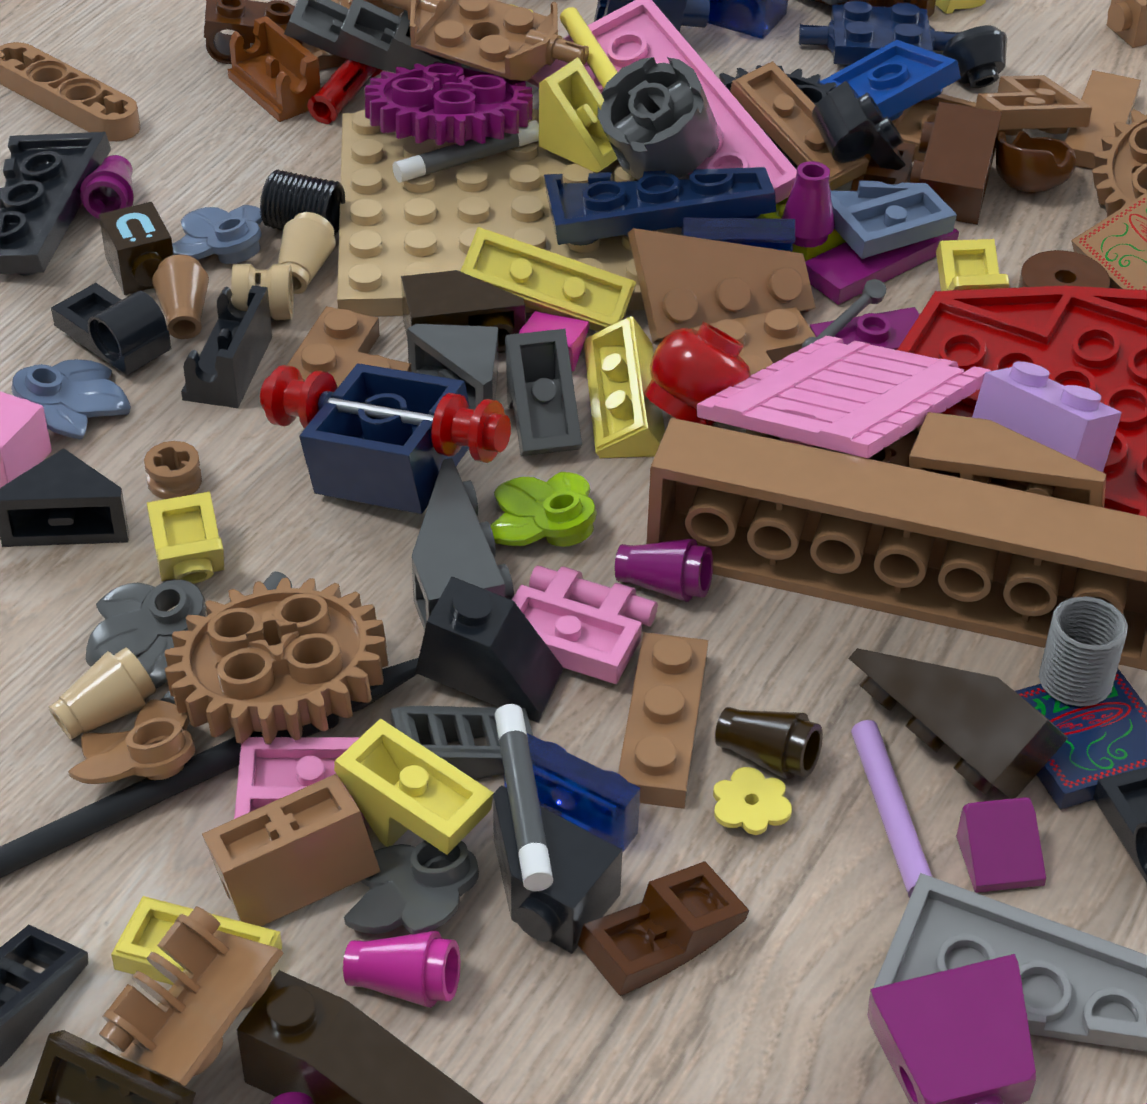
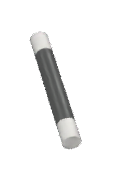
M536 120L528 122V127H519L518 134L504 132V139L502 140L488 136L485 137V143L481 144L471 139L466 141L463 146L456 143L393 163L394 176L401 183L539 141V123Z
M506 704L496 710L495 720L523 885L530 891H542L552 885L553 875L525 721L520 706Z

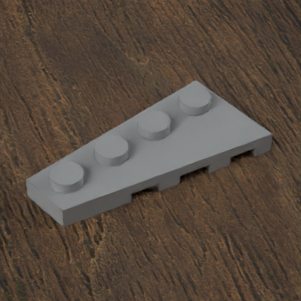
M920 873L873 988L1015 954L1020 969L1031 1035L1147 1052L1146 954Z

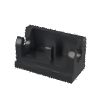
M252 285L248 294L247 306L249 308L247 311H241L233 306L231 302L232 292L229 287L222 289L217 299L218 320L202 352L199 355L196 350H192L184 362L185 385L181 391L182 400L239 408L272 339L268 287Z

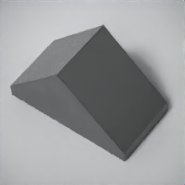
M415 324L407 328L408 363H411V372L465 381L470 409L475 410L484 399L496 400L498 327Z

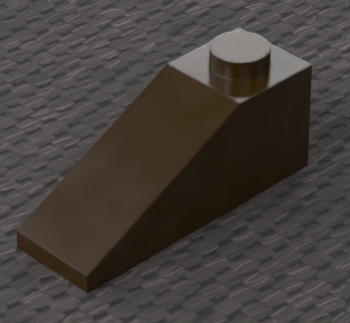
M280 970L270 982L265 993L254 1004L236 1029L245 1083L275 1097L287 1092H302L309 1095L315 1104H484L348 1000Z

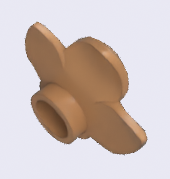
M153 699L141 709L132 730L115 733H84L81 736V746L85 760L68 771L69 776L86 784H104L132 775L146 777L151 780H162L176 775L184 768L185 763L191 759L195 752L192 735L186 731L190 722L188 713H178L175 704Z

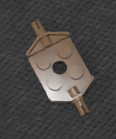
M382 0L385 5H391L408 11L412 48L503 78L528 81L546 64L551 66L556 59L570 63L578 57L583 65L586 64L588 59V46L564 40L558 35V8L556 2L551 3V13L548 16H544L527 8L516 7L497 0Z

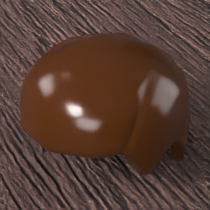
M1021 131L1011 144H1008L1006 134L1003 132L998 133L996 141V170L999 176L1011 188L1030 194L1045 192L1063 184L1071 177L1075 170V151L1065 141L1049 137L1030 138L1026 132Z

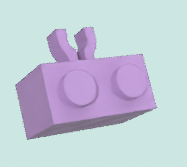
M1014 362L1012 367L985 372L972 418L992 420L1103 472L1122 412L1101 403V395L1089 388L1077 385L1064 386L1049 379V371L1036 364Z

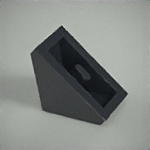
M63 448L0 488V540L2 547L129 542V528L122 488Z

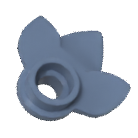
M242 205L228 213L218 207H205L189 212L181 219V225L186 235L172 243L174 255H188L198 260L212 254H217L219 261L224 264H235L252 258L260 250L258 240L261 238L262 233L259 225L263 221L260 215V208L252 205Z
M65 360L53 367L42 364L26 367L19 370L12 380L11 390L14 396L43 406L49 430L75 439H83L88 423L87 418L128 415L131 409L126 394L118 385L110 381L112 370L101 363L91 360Z

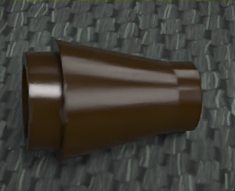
M726 707L720 714L715 730L717 746L730 749L786 780L793 778L794 775L806 778L812 773L819 759L823 741L821 725L810 722L807 714L800 712L752 711Z

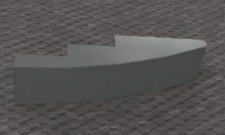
M298 0L284 32L287 36L331 54L396 73V67L412 70L414 69V64L417 63L425 67L432 65L434 62L455 63V61L411 47L408 11L404 10L401 17L364 0H353L349 9L331 0ZM462 64V67H466V68H469V67H470V66H467V65Z

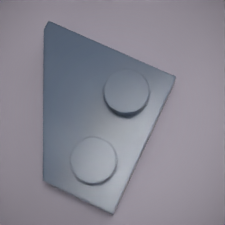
M859 181L857 191L830 190L835 221L834 229L861 259L953 232L957 214L927 183L901 182L891 185L879 181Z

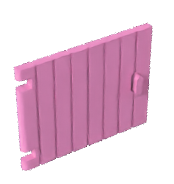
M826 335L813 342V344L811 343L798 350V352H794L766 367V369H762L749 376V378L734 385V387L730 386L717 393L716 396L713 395L698 403L697 417L777 436L781 441L809 447L818 446L870 458L881 451L883 447L886 448L899 440L900 437L902 438L923 425L928 412L942 413L946 408L952 407L960 402L961 399H965L976 392V390L981 389L985 372L991 370L973 366L964 372V369L958 368L956 361L922 356L870 345L860 341H853L846 345L843 344V339Z

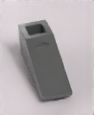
M453 458L443 459L412 553L413 598L424 631L427 620L452 576L510 600L514 597L512 578L507 565H497L494 559L496 557V547L491 526L488 521L479 523L477 518L478 502L471 480L462 482Z

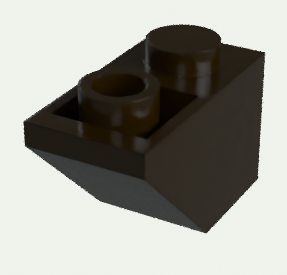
M453 270L401 276L403 323L406 335L407 328L415 324L498 327V353L506 352V335L519 334L521 328L525 325V303L522 297L461 271Z

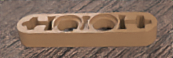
M13 42L0 46V84L88 132H106L109 141H124L139 133L141 127L138 106L131 97L32 45Z

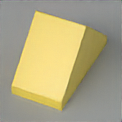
M578 57L539 82V147L598 173L617 160V156L597 117L598 106L601 110L604 99Z

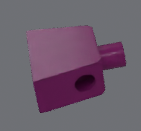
M1015 954L870 989L867 1013L870 1025L910 1104H1022L1030 1100L1036 1083V1069L1020 969Z

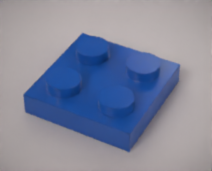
M895 40L820 81V84L835 82L839 86L847 81L860 97L868 92L883 116H888L893 121L899 118L905 109L914 104L937 97L942 93L943 88L961 79L957 60Z

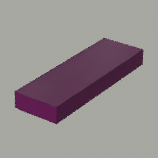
M954 228L953 232L861 259L849 244L845 242L805 261L810 285L839 305L861 294L866 282L869 280L877 279L884 283L936 257V249L940 241L958 240L959 231Z

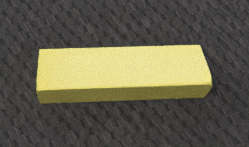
M631 316L587 337L584 342L595 452L599 458L654 457L665 433L662 409L652 403L644 394L652 380L650 364L654 354L653 345L635 318Z

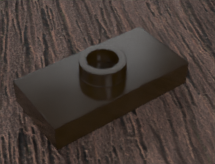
M61 1030L48 1035L25 1104H193L196 1092L76 1035Z

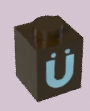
M147 202L99 214L105 257L123 294L128 295L136 291L154 288L152 279L159 264L165 258L174 255L172 238L154 204Z

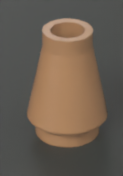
M173 255L167 257L159 264L158 269L153 275L152 283L167 321L169 334L177 339H190L197 336L202 329L201 317L209 277L200 262L191 256Z

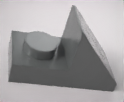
M557 329L506 335L508 408L514 409L520 455L528 456L579 450L582 446V438L566 330Z

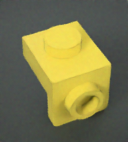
M995 239L940 241L936 249L941 291L1009 288L1008 275L999 274Z
M210 492L147 502L161 581L180 579L194 584L211 578L214 575L213 572L224 570V549L218 534Z

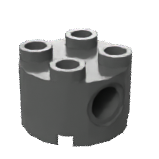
M654 57L640 59L617 72L606 83L601 93L604 102L601 110L598 106L597 117L622 169L637 180L642 178L644 171L665 170V173L681 178L693 172L703 161L714 155L719 147L717 122L703 87L694 69L680 59L667 57L669 63L658 64Z

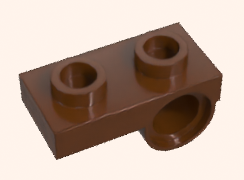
M206 0L204 38H206V49L209 55L220 63L231 64L230 39L232 35L220 32L221 30L237 31L244 39L243 49H249L250 43L254 44L255 35L253 33L255 19L267 16L285 31L295 6L281 0H274L268 3L250 0Z

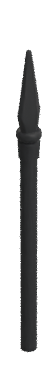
M418 658L382 669L383 684L370 686L372 700L369 703L351 701L352 713L364 709L416 676L415 671ZM333 713L327 716L329 729L334 728L338 724L340 716ZM311 723L302 726L301 737H307L321 730ZM287 729L278 731L276 737H291ZM254 731L249 737L263 736L262 732ZM236 737L228 739L192 756L185 763L184 768L172 777L162 780L145 778L0 846V878L238 766L241 743L236 742Z

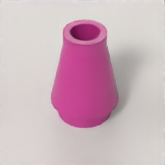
M438 931L371 941L351 940L344 954V981L347 986L364 987L432 1008L437 1001H451L456 994L461 966L459 945L456 940L442 939Z

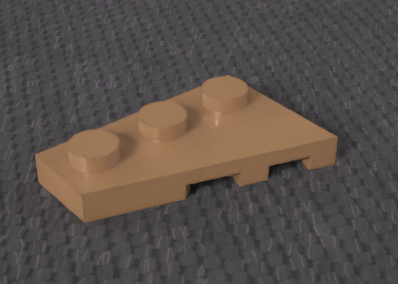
M635 228L628 232L652 342L662 341L664 337L674 330L681 328L691 329V327L701 326L703 322L711 324L720 320H731L766 313L775 309L797 307L800 313H805L816 308L803 253Z

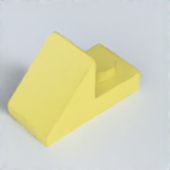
M381 718L334 762V771L379 841L386 847L392 846L409 829L448 855L492 809L494 792Z

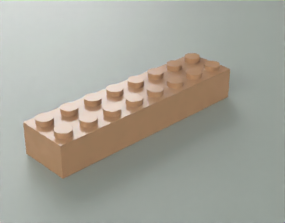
M670 419L650 468L646 544L695 539L698 546L711 548L714 575L1043 648L1046 645L1053 611L1061 602L1073 597L1084 596L1102 599L1114 605L1124 615L1128 624L1127 636L1119 665L1147 671V517L685 420Z

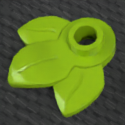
M559 472L547 482L535 477H518L503 482L494 491L496 502L505 512L490 524L495 543L509 546H524L546 537V540L551 545L559 547L572 546L583 542L592 534L594 530L593 522L597 516L595 504L588 497L591 490L588 481L583 476L575 473Z

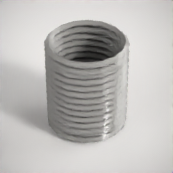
M1088 596L1070 598L1061 602L1053 611L1039 671L1042 687L1053 698L1065 704L1075 706L1095 705L1107 698L1112 691L1127 636L1128 624L1124 615L1114 605L1102 599Z

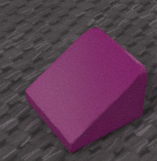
M1024 797L974 802L964 805L961 811L956 838L974 892L1045 886L1046 873L1036 812L1031 799Z

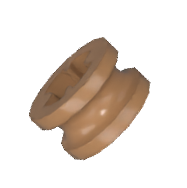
M168 441L155 445L146 453L144 458L145 471L147 473L148 489L153 495L161 499L192 495L200 488L202 483L201 469L199 468L200 461L198 451L194 446L181 441Z

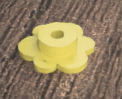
M742 767L735 770L731 776V781L722 780L714 785L713 796L718 801L714 809L716 821L727 828L743 827L747 833L752 835L764 833L768 825L777 826L786 823L791 817L792 806L789 800L784 797L785 784L777 778L765 779L759 770L752 767Z

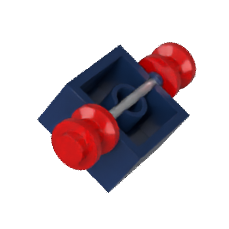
M357 363L337 388L334 377L328 372L314 371L303 381L302 375L296 367L281 365L264 380L260 391V403L271 424L285 427L293 423L296 417H299L300 423L304 428L299 438L314 494L423 514L428 507L443 459L453 458L457 466L469 450L475 461L489 463L497 456L498 452L505 450L511 435L510 419L505 415L504 408L499 401L484 399L475 410L470 409L465 381Z

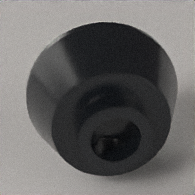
M991 25L974 27L952 37L946 43L942 55L958 61L961 79L958 81L960 83H970L971 88L986 87L999 79V73L1006 66L1007 35Z

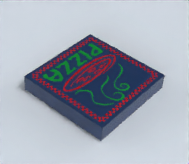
M1118 668L1111 693L1105 700L1095 705L1075 706L1065 704L1053 698L1042 687L1041 683L1015 691L1068 737L1066 742L1037 774V777L1060 810L1094 800L1093 796L1098 779L1147 767V706Z

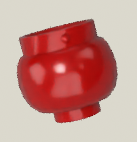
M705 322L702 323L698 331L690 328L674 330L664 337L653 354L650 364L652 380L644 394L652 403L676 419L714 427L715 421L697 417V404L713 395L716 396L717 393L730 386L734 387V385L751 376L749 366L739 356L744 346L732 336Z

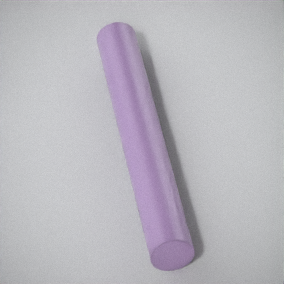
M864 720L855 724L851 733L910 898L920 873L931 877L932 874L878 725L875 721Z

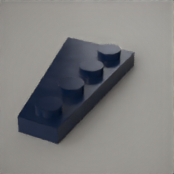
M765 167L695 169L690 174V179L679 180L675 175L665 173V170L644 171L642 178L638 181L622 182L612 181V172L589 173L588 183H564L563 174H544L546 194L558 245L570 243L582 246L592 244L601 238L621 235L628 237V232L633 228L649 231L674 227L696 229L702 227L707 222L727 219L749 221L759 217L760 214L776 212L775 191Z

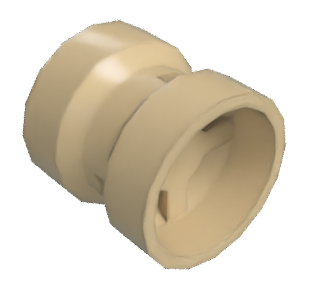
M251 264L233 265L231 292L232 304L235 308L247 311L249 308L247 306L249 291L252 285L259 286L260 284L261 287H268L270 316L274 320H292L294 289L291 264H273L268 270H256Z

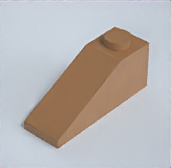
M928 412L909 455L910 468L1104 508L1105 473L992 420Z

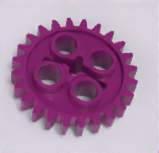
M434 62L426 67L417 63L414 64V69L412 70L396 67V74L381 72V78H371L370 85H365V118L370 119V125L381 126L382 133L396 132L397 139L414 136L415 143H422L427 139H433L437 145H443L445 142L463 146L466 141L472 139L483 144L485 143V137L488 136L502 140L504 139V132L518 134L519 127H528V120H532V87H527L526 81L510 80L473 67H462V64L458 62L453 64Z

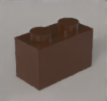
M939 102L934 123L924 122L919 153H925L926 155L924 161L914 160L910 183H927L957 214L956 221L978 225L995 155L1002 112Z

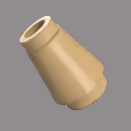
M299 213L294 219L288 221L283 229L278 264H291L294 294H301L306 290L336 246L333 226L327 219L316 213Z
M125 647L115 655L107 651L59 697V700L48 706L62 731L70 740H73L82 733H87L142 709L146 705L144 700L154 694L156 688L140 661Z

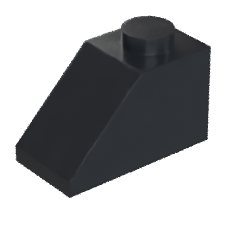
M452 576L427 620L415 673L498 707L506 704L518 705L526 709L528 719L539 723L564 668L513 600Z
M501 785L493 794V833L511 920L518 923L522 930L532 938L542 942L550 941L573 954L578 948L577 944L583 924L603 917L620 896L623 850L540 806L553 883L549 888L542 891L527 890L523 885L508 791L506 787Z

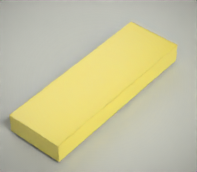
M477 227L461 268V272L522 297L526 307L547 314L588 321L590 324L589 329L598 332L624 320L637 282Z

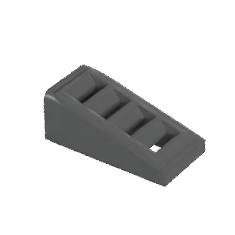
M404 706L390 709L391 725L469 777L477 779L505 774L495 720V712L498 708ZM522 708L533 769L540 768V756L526 709ZM485 737L488 746H475L474 738ZM456 741H459V742H460V745H448V744H447V743L456 742Z

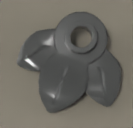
M180 579L166 581L156 587L137 582L125 584L111 590L96 603L98 611L105 620L99 623L90 634L86 646V662L91 667L107 651L115 655L126 647L140 661L157 689L167 682L164 669L168 667L165 650L174 648L173 632L188 631L185 619L188 615L205 617L206 601L203 594L195 584Z
M423 841L416 847L398 844L375 850L374 853L381 872L361 880L370 890L344 916L345 925L354 930L370 934L390 932L403 924L411 934L437 929L454 916L459 909L460 897L476 884L479 878V867L476 857L467 849L463 841H460L448 855L427 841Z

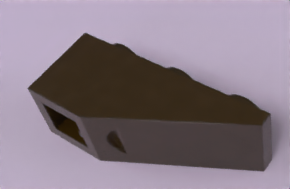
M859 648L848 658L867 674L859 686L887 710L890 711L899 702L914 716L905 726L935 752H938L944 743L962 757L953 768L984 795L995 786L1011 799L1017 798L1068 739L1049 719L998 677Z

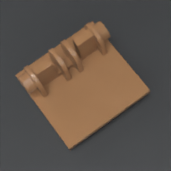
M198 906L194 908L189 916L180 914L157 945L182 966L184 971L182 972L170 961L155 952H151L147 957L148 962L174 983L169 991L140 971H136L132 977L141 988L160 1003L158 1005L154 1004L134 986L127 984L110 1008L103 1014L102 1017L107 1021V1024L99 1033L105 1041L122 1052L120 1056L184 1087H186L193 1076L204 1072L215 1061L223 1046L222 1036L242 1009L252 1006L265 993L272 978L270 971L284 954L279 948L218 931L217 929L221 925L220 922Z

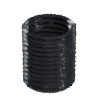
M277 169L270 173L263 186L260 199V215L264 225L268 228L272 227L273 229L283 230L285 224L294 219L297 214L303 212L316 213L331 223L335 236L339 230L340 202L341 204L345 203V191L342 184L338 181H328L327 179L324 180Z

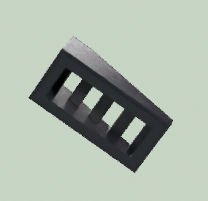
M27 925L0 947V1067L13 1055L88 965L87 951L32 925ZM28 960L45 970L42 973H38L23 964ZM8 983V984H10V985H12V986H14V987L20 989V991H17V990H15V989H13V988H10V987L6 986V984Z

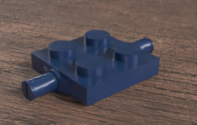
M850 1L844 5H832L831 22L828 26L800 24L798 43L799 45H826L833 53L834 64L851 65L895 40L932 52L944 51L946 43L961 32L935 31L929 25L927 9H920L913 4L898 3L892 7H874L863 1Z

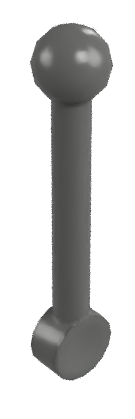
M877 279L867 281L863 288L862 296L817 337L807 338L802 343V348L811 343L813 344V342L826 335L834 337L866 306L882 302L887 290L886 285Z

